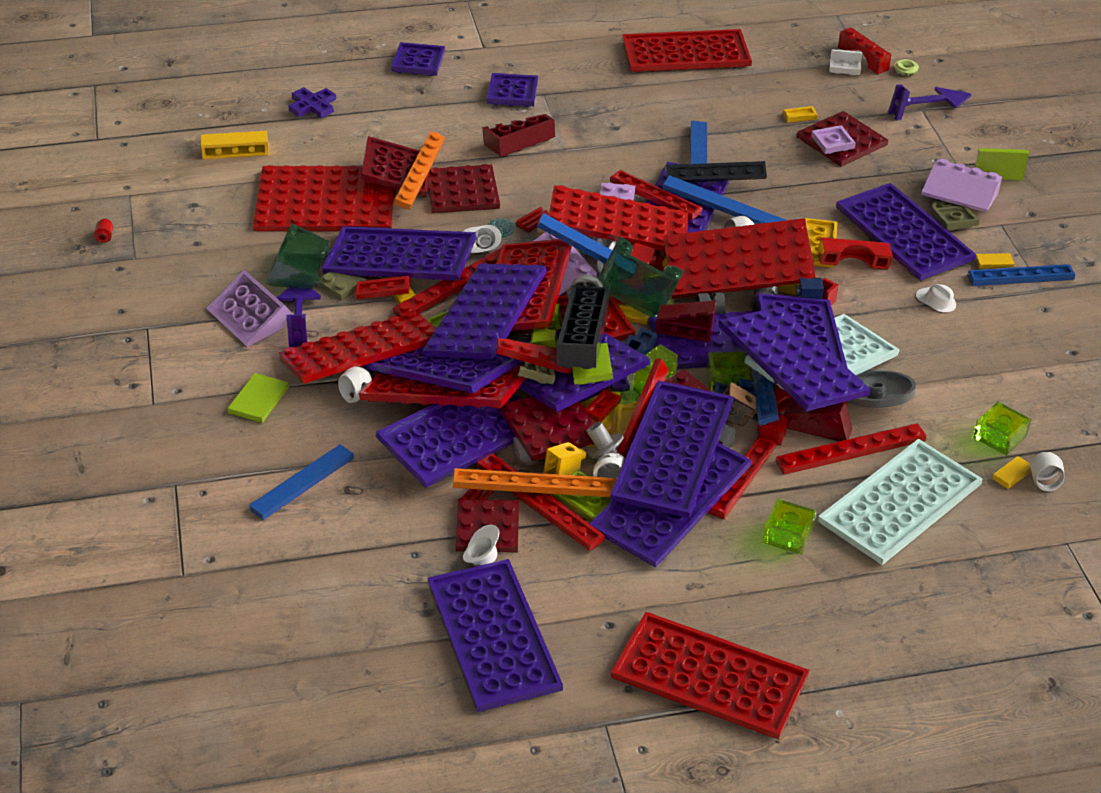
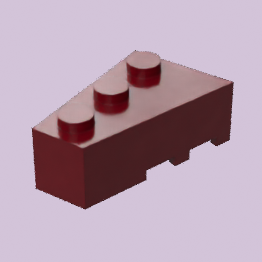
M717 300L661 305L656 319V333L710 342L714 330Z
M789 399L784 412V417L788 419L787 429L835 441H843L850 438L853 429L846 401L806 411L794 399Z

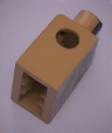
M731 382L723 392L724 395L734 396V402L726 423L744 426L749 418L758 421L756 397Z

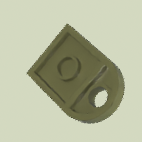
M937 200L932 204V214L947 230L952 231L958 228L979 226V219L968 207L942 200Z

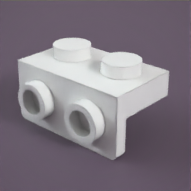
M832 49L829 72L860 75L862 52Z

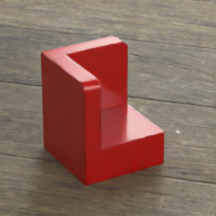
M823 278V299L830 300L832 305L836 302L839 284Z

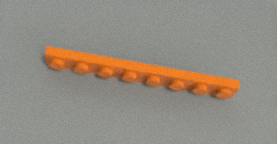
M430 131L395 198V205L410 210L446 137Z
M455 468L453 488L611 497L616 478Z

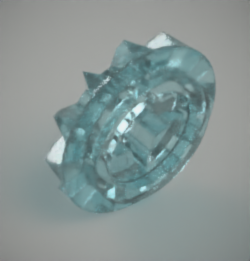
M504 217L491 220L487 224L499 229L501 237H507L515 230L514 223L510 219L505 220Z

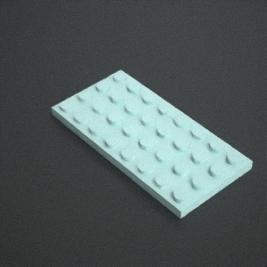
M845 314L835 317L847 367L855 375L898 356L900 349ZM749 355L746 356L745 363L774 383L772 377Z
M917 439L820 514L818 522L883 565L982 484L983 479L920 439Z

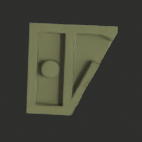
M328 272L316 281L317 286L342 301L355 292L357 282L366 281V279Z
M525 362L524 366L520 367L517 374L518 376L536 380L541 384L548 383L553 385L555 381L554 370Z

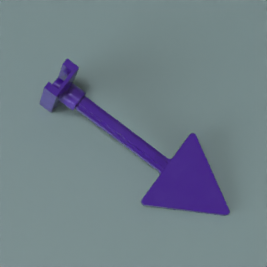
M897 84L888 113L894 114L895 120H902L906 106L947 101L952 107L958 108L971 97V93L935 87L934 90L939 95L910 98V91L902 84Z
M298 279L277 297L279 301H295L294 315H287L286 318L289 347H298L304 342H308L306 314H302L303 301L321 299V295L303 280Z

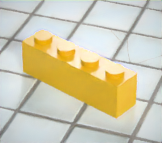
M267 130L201 135L203 159L269 155Z

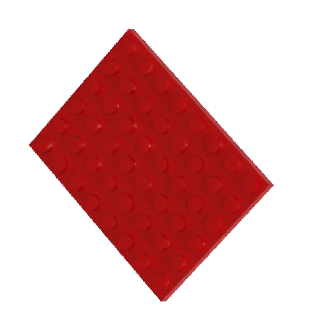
M262 166L253 231H341L343 226L392 229L394 188L361 180L362 166Z

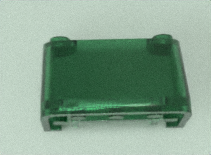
M291 223L277 252L265 284L271 287L312 289L313 286L317 287L321 278L318 276V269L323 257L327 258L331 250L328 248L330 241Z
M619 237L598 280L602 283L603 287H609L610 296L654 318L658 316L661 305L668 303L684 271L675 266H667L662 272L632 256V244Z

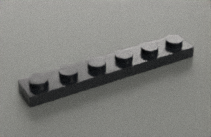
M765 161L666 165L665 167L666 180L669 175L685 182L757 180L767 178Z

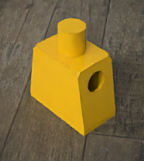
M568 442L548 448L543 474L572 475L578 469L580 470L581 461L586 459L585 450L582 448L578 449Z

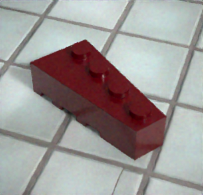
M547 114L528 117L526 121L513 120L509 125L495 124V128L482 127L484 145L500 157L556 137L555 121Z

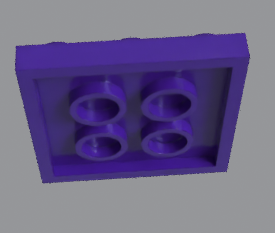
M400 42L391 65V72L437 76L445 54V46Z
M492 73L487 104L534 107L538 76Z

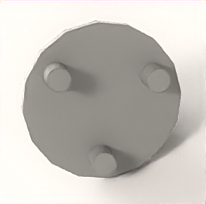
M602 422L595 423L589 427L587 433L595 444L589 452L590 458L598 460L602 455L609 452L617 453L615 448L623 441V435L617 433L610 436Z

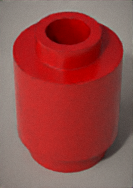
M104 218L96 223L94 238L98 242L106 243L111 240L114 226L109 219Z

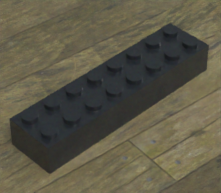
M572 287L557 343V366H562L563 368H596L609 310V287Z

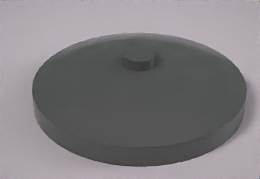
M866 370L856 376L871 389L869 395L846 402L870 408L901 405L910 401L915 396L916 383L911 377L900 372Z

